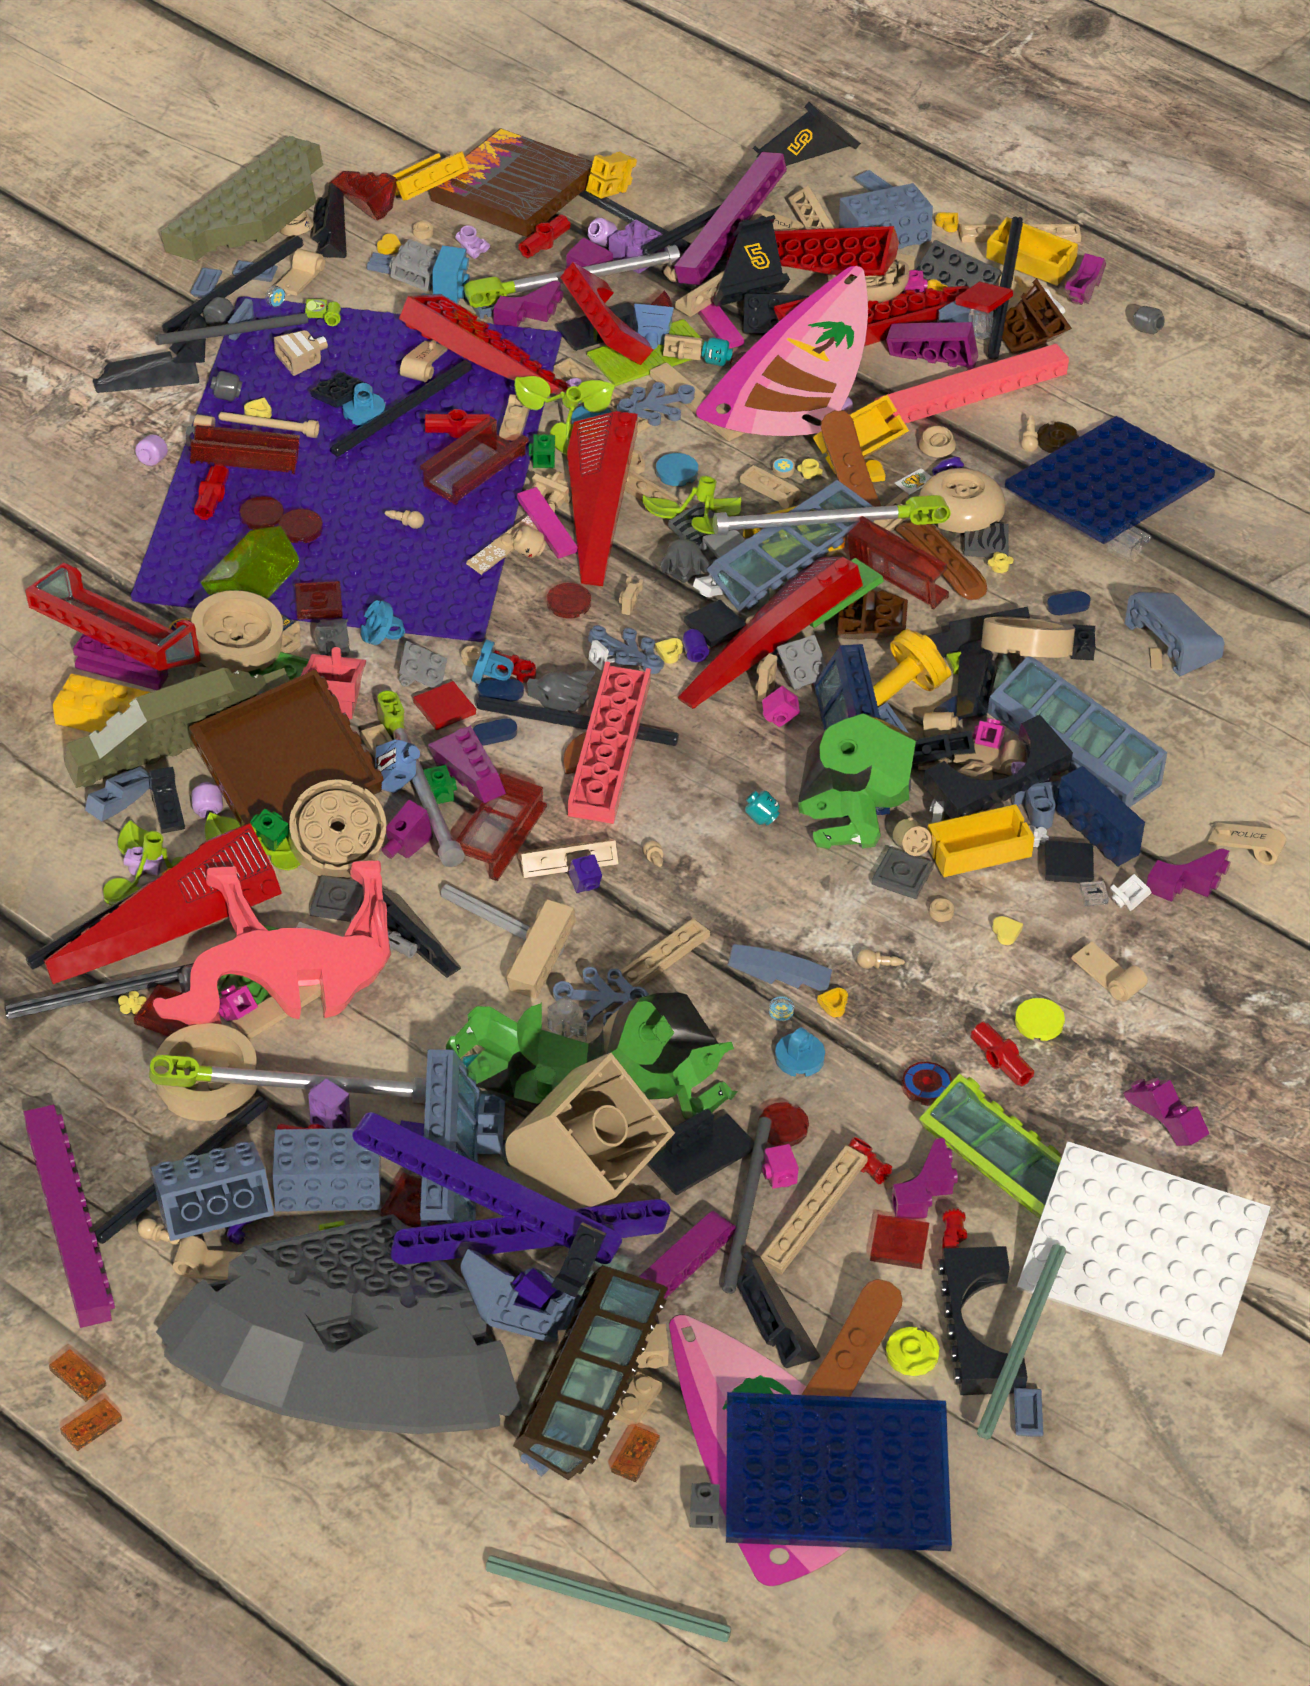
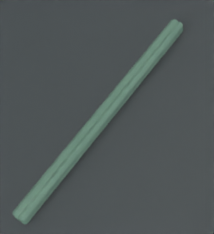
M1059 1244L1052 1245L979 1424L977 1435L981 1438L988 1440L992 1437L1066 1252L1064 1246Z
M490 1555L486 1562L487 1572L722 1642H727L731 1635V1627L729 1625L497 1556Z

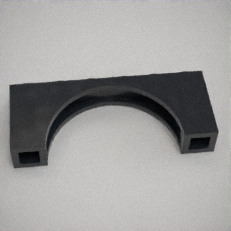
M1039 714L1021 723L1018 739L1025 748L1027 762L1017 773L999 780H979L957 772L943 761L925 770L923 786L951 819L976 814L982 810L986 811L994 804L1006 801L1012 795L1020 791L1024 792L1038 782H1045L1051 776L1059 772H1065L1071 765L1073 752Z
M1007 1247L943 1248L942 1259L937 1261L938 1275H943L940 1289L941 1296L946 1297L944 1317L949 1318L950 1324H947V1338L953 1342V1346H950L951 1362L956 1363V1368L953 1369L954 1384L959 1385L960 1395L992 1394L1008 1353L994 1350L976 1339L965 1325L961 1310L965 1303L980 1290L1008 1282L1010 1266ZM1025 1358L1022 1360L1009 1394L1014 1393V1388H1026L1028 1376Z

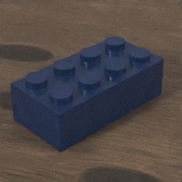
M1082 766L1061 777L1056 808L1059 815L1071 823L1077 831L1083 834L1090 843H1093L1116 866H1120L1140 854L1145 821L1085 767Z

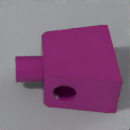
M583 237L567 253L566 269L572 262L581 267L612 262L613 253Z
M411 800L405 803L386 826L388 842L382 848V852L386 857L392 859L398 853L405 858H410L433 838L426 809Z

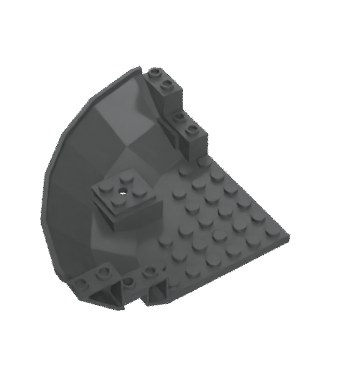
M394 1214L253 1246L229 1262L227 1280L209 1284L202 1280L196 1284L156 1331L162 1338V1343L167 1346L164 1349V1357L171 1364L219 1393L280 1415L346 1429L429 1434L500 1426L499 1414L508 1416L514 1410L522 1408L505 1348L501 1340L494 1341L486 1333L487 1323L481 1319L466 1282L443 1260L406 1265L398 1264L392 1260L390 1252L396 1232L408 1229Z

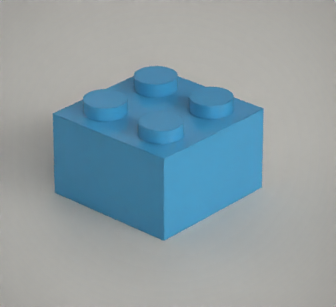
M442 245L433 268V295L442 294L457 304L460 298H464V286L470 279V275L467 274L469 258L466 257V249Z

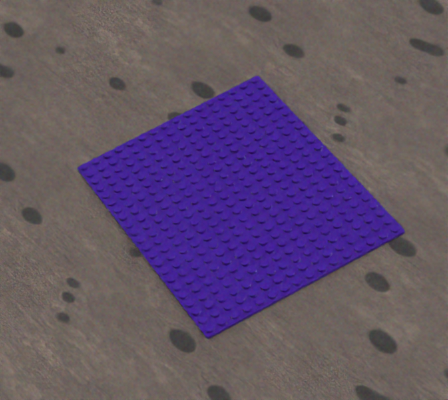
M245 296L238 297L234 313L246 298L253 302L254 317L251 321L305 313L306 303L283 301L279 306H273L270 299ZM341 308V321L336 326H329L324 318H308L307 324L241 333L236 341L229 339V335H225L196 415L215 417L214 433L212 437H206V449L186 446L185 443L132 590L131 600L134 602L195 609L200 602L213 594L224 591H246L269 600L282 615L291 620L319 623L323 619H348L347 627L361 628L362 625L366 626L368 618L364 617L369 606L378 600L391 604L393 616L403 621L406 634L483 642L505 558L482 575L466 563L514 526L520 503L517 499V493L523 492L532 457L529 456V443H534V435L538 433L545 402L540 410L530 409L521 442L499 439V432L507 409L510 394L516 395L515 381L492 372L450 349L432 362L434 373L427 382L401 376L400 367L403 358L422 342H431L433 339H427L421 335L422 332L408 328L405 325L406 323L399 319L400 314ZM488 323V329L498 331L502 334L501 339L510 340L529 354V360H536L541 363V369L554 371L562 340L560 332ZM304 330L308 331L314 339L324 336L328 348L320 351V363L295 376L291 374L275 354L274 337ZM467 360L471 362V371L339 457L331 453L332 445L362 425H355L351 419L344 417L343 405L335 408L311 397L310 390L317 387L318 383L334 378V375L337 373L345 372L347 375L371 385L373 393L379 395L384 400L385 409L387 410L461 361ZM220 371L236 374L239 376L240 381H242L239 398L235 397L232 402L214 397V390L210 389L213 376L217 377ZM265 398L272 410L270 419L304 423L309 420L319 421V434L317 438H311L299 431L222 421L218 416L221 412L245 415L244 406L246 403ZM454 409L463 410L466 414H490V433H467L462 438L451 437L448 433H425V414H448ZM192 432L190 436L192 440H194V434ZM216 463L223 464L229 469L224 499L221 503L218 502L213 517L208 518V520H202L194 514V507L199 497L200 483L202 480H206L211 466H214ZM395 510L403 513L406 510L410 512L418 511L423 515L424 523L420 528L413 529L409 525H403L402 521L389 518L385 515V511ZM393 626L390 628V631H396L400 627Z

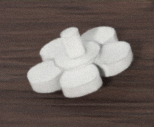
M1032 825L1029 826L1035 837L1033 847L1045 844V841L1049 840V837L1046 835L1047 830L1044 827L1037 829Z

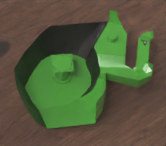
M860 714L828 727L813 741L807 749L798 799V812L809 815L813 819L836 818L847 815L851 819L849 825L820 829L813 832L817 847L830 849L834 845L860 844L861 848L864 849L876 846L881 833L875 807L892 808L909 800V779L915 742L918 738L881 719Z
M680 992L655 993L628 1001L619 1007L613 1023L607 1054L611 1052L648 1100L669 1099L677 1094L683 1118L688 1120L707 1108L711 1112L715 1111L727 1099L732 1100L738 1092L732 1091L725 1082H719L696 1099L691 1097V1089L716 1071L723 1055L729 1050H733L734 1047L732 1042H717L687 994Z
M542 1002L524 1011L518 1022L513 1021L492 1007L476 1006L468 1014V1022L456 1036H450L446 1044V1050H454L458 1057L461 1058L476 1045L485 1048L486 1050H483L467 1067V1077L476 1082V1087L487 1090L507 1103L533 1111L573 1069L603 1056L604 1034L602 1030L600 1035L588 1044L542 1030Z

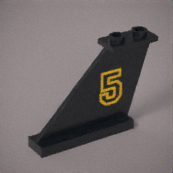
M808 102L804 107L808 111L763 147L759 149L757 146H754L753 149L758 153L757 158L762 152L781 153L784 156L786 166L849 146L857 149L861 143L811 102Z
M774 215L760 216L755 220L749 221L747 219L739 223V227L734 232V236L737 238L716 296L713 299L716 307L742 301L746 293L771 294L782 291L790 281L788 274L782 272L773 222L776 219Z

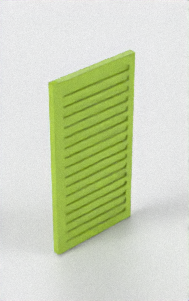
M685 319L671 324L669 335L701 338ZM658 344L657 348L653 350L642 365L637 364L607 345L587 352V356L615 386L650 375V370L666 362L673 367L693 360L663 356L664 345Z

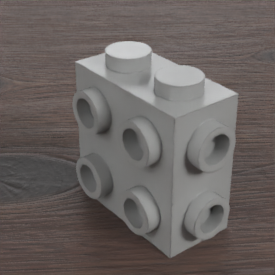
M408 239L406 244L401 245L398 255L391 259L389 268H391L390 277L428 292L433 285V268L440 251Z

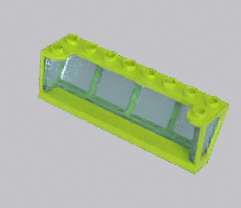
M958 1074L919 1118L921 1124L937 1139L944 1138L947 1147L951 1148L952 1151L1037 1218L1041 1219L1062 1159L1060 1157L1061 1153L1052 1145L1046 1147L1041 1143V1137L1034 1131L1030 1130L1027 1132L1022 1128L1023 1124L1013 1115L1010 1117L1006 1116L1003 1113L1004 1109L995 1101L990 1103L984 1099L985 1094L979 1089L980 1085L973 1078L968 1077L966 1079L961 1074Z

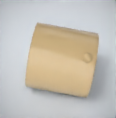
M912 817L898 822L893 831L895 843L909 855L919 856L930 848L932 842L930 832Z

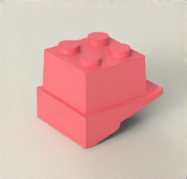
M334 647L332 648V656L311 654L301 676L316 669L320 676L325 677L330 694H334L337 697L340 705L338 708L341 713L345 712L348 718L352 719L361 688V678L366 660L341 657V649Z

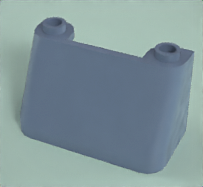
M1137 592L1129 596L1124 624L1131 630L1147 626L1168 646L1167 656L1170 658L1174 657L1176 666L1173 667V671L1179 677L1222 658L1225 645L1223 638L1186 605L1179 596L1174 593Z
M467 1249L461 1263V1272L481 1319L488 1325L546 1342L558 1341V1330L567 1329L581 1298L580 1295L575 1298L557 1289L541 1309L525 1306L515 1300L519 1292L510 1283L513 1282L514 1276L488 1262L482 1254ZM532 1268L527 1269L523 1273L527 1274ZM534 1268L551 1284L553 1283L554 1277L545 1271Z

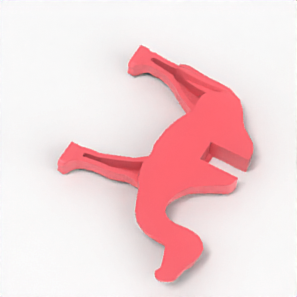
M378 860L355 861L351 864L350 876L363 886L364 901L351 921L344 937L308 928H281L268 931L259 923L243 896L240 881L237 878V868H208L206 876L207 885L217 888L222 892L227 902L229 918L236 932V938L210 948L199 955L191 969L190 991L169 999L156 998L153 1002L155 1011L161 1018L179 1020L188 1025L206 1023L222 1025L219 1015L220 1000L217 982L222 975L235 974L260 984L277 1001L283 1011L295 1019H300L301 1013L299 986L320 984L324 1018L338 1015L347 1007L357 992L375 981L391 956L387 929V906L383 901L381 862Z

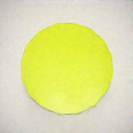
M1032 998L1024 1001L1018 1006L1015 1013L1017 1029L1021 1034L1033 1040L1034 1037L1041 1038L1040 1041L1056 1038L1062 1032L1065 1023L1064 1012L1060 1006L1044 998Z
M910 1326L900 1328L891 1334L886 1345L885 1355L888 1363L894 1370L904 1375L918 1376L933 1370L938 1363L940 1348L937 1339L926 1330L923 1332L917 1330V1327Z

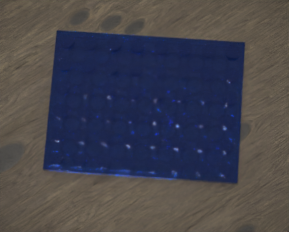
M1115 416L1006 479L1005 488L1102 544H1106L1214 478L1215 470L1174 448L1172 445L1161 441L1156 436L1132 425L1123 418Z
M727 1392L725 1543L951 1551L952 1534L946 1401Z

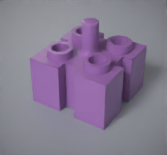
M634 220L625 226V230H619L609 237V251L613 253V260L615 261L643 256L642 246L663 234L656 230H648L647 225ZM663 248V249H661V250H659V251H657V252H655V253L664 252V249H665V248ZM646 267V268H641V269H636V270H633V271H635V272H637L638 274H640L642 271H644V270L647 269L648 267Z

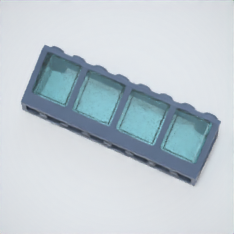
M836 480L788 513L873 506ZM874 520L764 528L715 560L707 571L739 612L746 607L750 610L759 603L760 599L768 594L766 590L778 588L784 583L782 581L784 578L789 580L799 573V568L805 569L814 562L813 559L815 557L818 559L824 557L829 553L828 549L830 547H833V549L839 547L844 542L843 539L845 537H848V539L852 537L857 538Z
M1027 656L990 696L988 714L1001 721L1004 726L1019 735L1021 723L1040 714L1073 752L1071 765L1067 771L1072 772L1082 766L1085 767L1129 808L1162 785L1167 752L1035 658Z
M428 1049L424 1137L477 1163L480 1088L476 1087L474 1080L467 1077L468 1069L454 1050ZM422 1176L421 1227L476 1221V1202Z

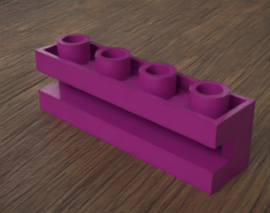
M82 634L73 648L74 655L78 656L75 660L76 669L156 691L161 689L168 678V669L159 671Z

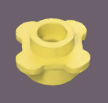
M805 459L797 467V470L802 472L803 477L806 479L814 478L816 475L820 476L823 473V470L819 468L818 461L815 459Z
M995 552L993 558L988 560V565L996 573H1005L1008 571L1009 565L1014 562V559L1010 556L1007 557L1004 553Z

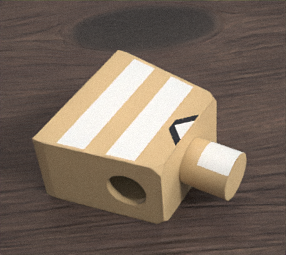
M305 330L274 337L275 354L293 376L319 364L321 361L320 351L328 348L324 336L314 339Z

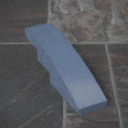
M736 944L732 946L728 961L729 966L769 984H772L777 979L797 989L801 984H805L823 993L829 987L832 969L790 954Z

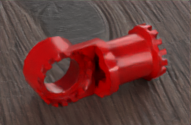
M497 650L493 652L513 662L514 670L511 675H515L520 682L527 683L529 679L536 678V665L534 662L531 663L530 660L519 659V656L514 654L510 656L502 654ZM504 665L497 666V669L508 671V668ZM523 670H530L531 672H530V673L527 672V674H526V673H522L521 671H523Z
M853 1137L848 1146L868 1157V1162L861 1172H867L875 1178L874 1181L877 1184L884 1183L887 1180L886 1177H890L889 1174L892 1173V1166L889 1163L884 1164L876 1158V1154L872 1152L873 1148L868 1143Z
M953 1208V1211L949 1209L942 1215L943 1222L946 1224L942 1240V1254L943 1248H959L957 1244L968 1237L967 1230L964 1229L966 1215L962 1210L959 1211V1209L955 1210Z

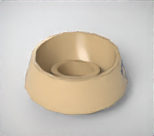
M303 211L301 215L289 224H286L280 232L286 236L301 235L311 230L314 222L309 214Z
M941 426L927 428L919 440L921 451L928 456L936 458L950 455L956 447L951 431Z

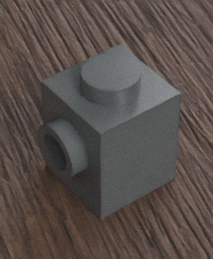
M708 1482L692 1483L690 1527L718 1529L720 1484Z

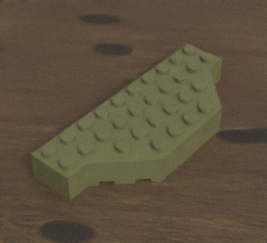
M294 136L286 137L266 154L260 156L254 163L248 165L243 171L235 175L227 183L221 185L220 188L209 194L208 197L163 229L161 235L165 252L196 262L208 252L216 251L218 246L228 245L229 248L245 245V241L256 239L257 243L267 241L284 228L286 224H289L301 215L303 211H306L316 203L311 174L323 166L320 145L295 138Z
M221 668L136 697L129 703L130 707L124 713L119 711L107 720V726L102 731L95 730L89 736L68 742L66 745L65 766L76 788L81 786L88 787L98 780L110 779L118 773L133 770L147 763L154 764L161 758L177 756L182 751L190 748L196 749L189 738V726L290 681L284 668L265 675L257 674L254 677H251L248 672L237 670L235 673H231L230 669Z

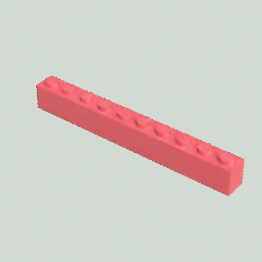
M1053 344L888 394L897 411L887 418L885 422L888 423L897 415H900L906 424L1066 375L1069 357L1057 344Z

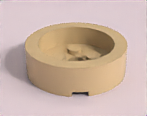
M246 591L216 593L200 602L192 614L191 622L196 627L201 657L200 662L214 671L221 668H228L231 673H235L237 670L248 672L260 669L262 671L273 664L281 652L283 635L282 616L269 600L260 595ZM240 636L238 641L232 640V638Z
M989 617L984 619L981 647L999 653L1020 654V656L1068 657V655L1072 656L1075 627L1060 622L1040 619Z
M327 780L317 783L300 795L291 811L288 830L291 850L297 861L305 869L319 877L324 875L344 879L352 878L350 870L353 862L376 861L382 851L386 834L384 810L377 798L369 790L354 785L351 781ZM339 821L343 823L344 829L341 832L335 831L331 828V824Z
M195 1024L182 1028L165 1039L155 1055L191 1057L202 1066L257 1070L256 1052L249 1039L238 1030L221 1024ZM158 1066L154 1069L159 1074L168 1072L163 1066ZM173 1067L172 1075H175L176 1067ZM184 1069L185 1075H190L189 1069ZM196 1081L190 1087L156 1084L159 1098L163 1100L171 1112L195 1121L218 1120L227 1117V1113L237 1108L241 1110L250 1102L257 1089V1085Z

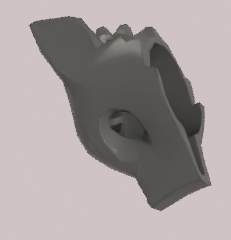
M680 535L678 540L672 541L669 544L660 566L663 573L666 572V575H671L685 583L696 575H701V571L706 573L710 564L702 554L698 543L687 539L686 535Z
M323 619L317 624L314 631V639L320 655L332 656V648L339 647L341 649V657L349 656L348 619Z
M590 670L572 673L553 671L544 675L540 680L529 679L527 682L528 696L540 701L544 708L564 712L576 711L581 706V703L585 704L586 699L590 698V695L586 692V684L591 681L595 672Z

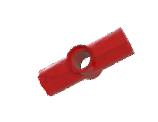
M560 214L548 223L538 224L536 232L519 244V250L522 255L530 258L540 250L552 248L554 240L571 227L567 217Z
M454 409L448 414H425V433H448L454 438H462L467 433H490V414H466L465 411L460 409Z
M216 463L214 466H211L206 480H202L200 483L199 497L194 507V514L202 520H208V518L213 517L218 502L221 503L224 499L229 469L223 464Z
M984 1021L977 1024L975 1029L971 1031V1039L986 1053L987 1061L991 1067L996 1070L1000 1068L1016 1085L1021 1087L1028 1084L1030 1079L1034 1077V1070L1019 1055L1018 1048L1011 1039L1004 1040Z

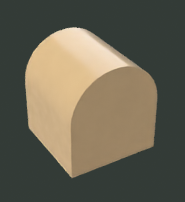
M610 1052L573 1069L509 1135L505 1149L509 1165L523 1186L570 1209L593 1207L616 1198L675 1132Z

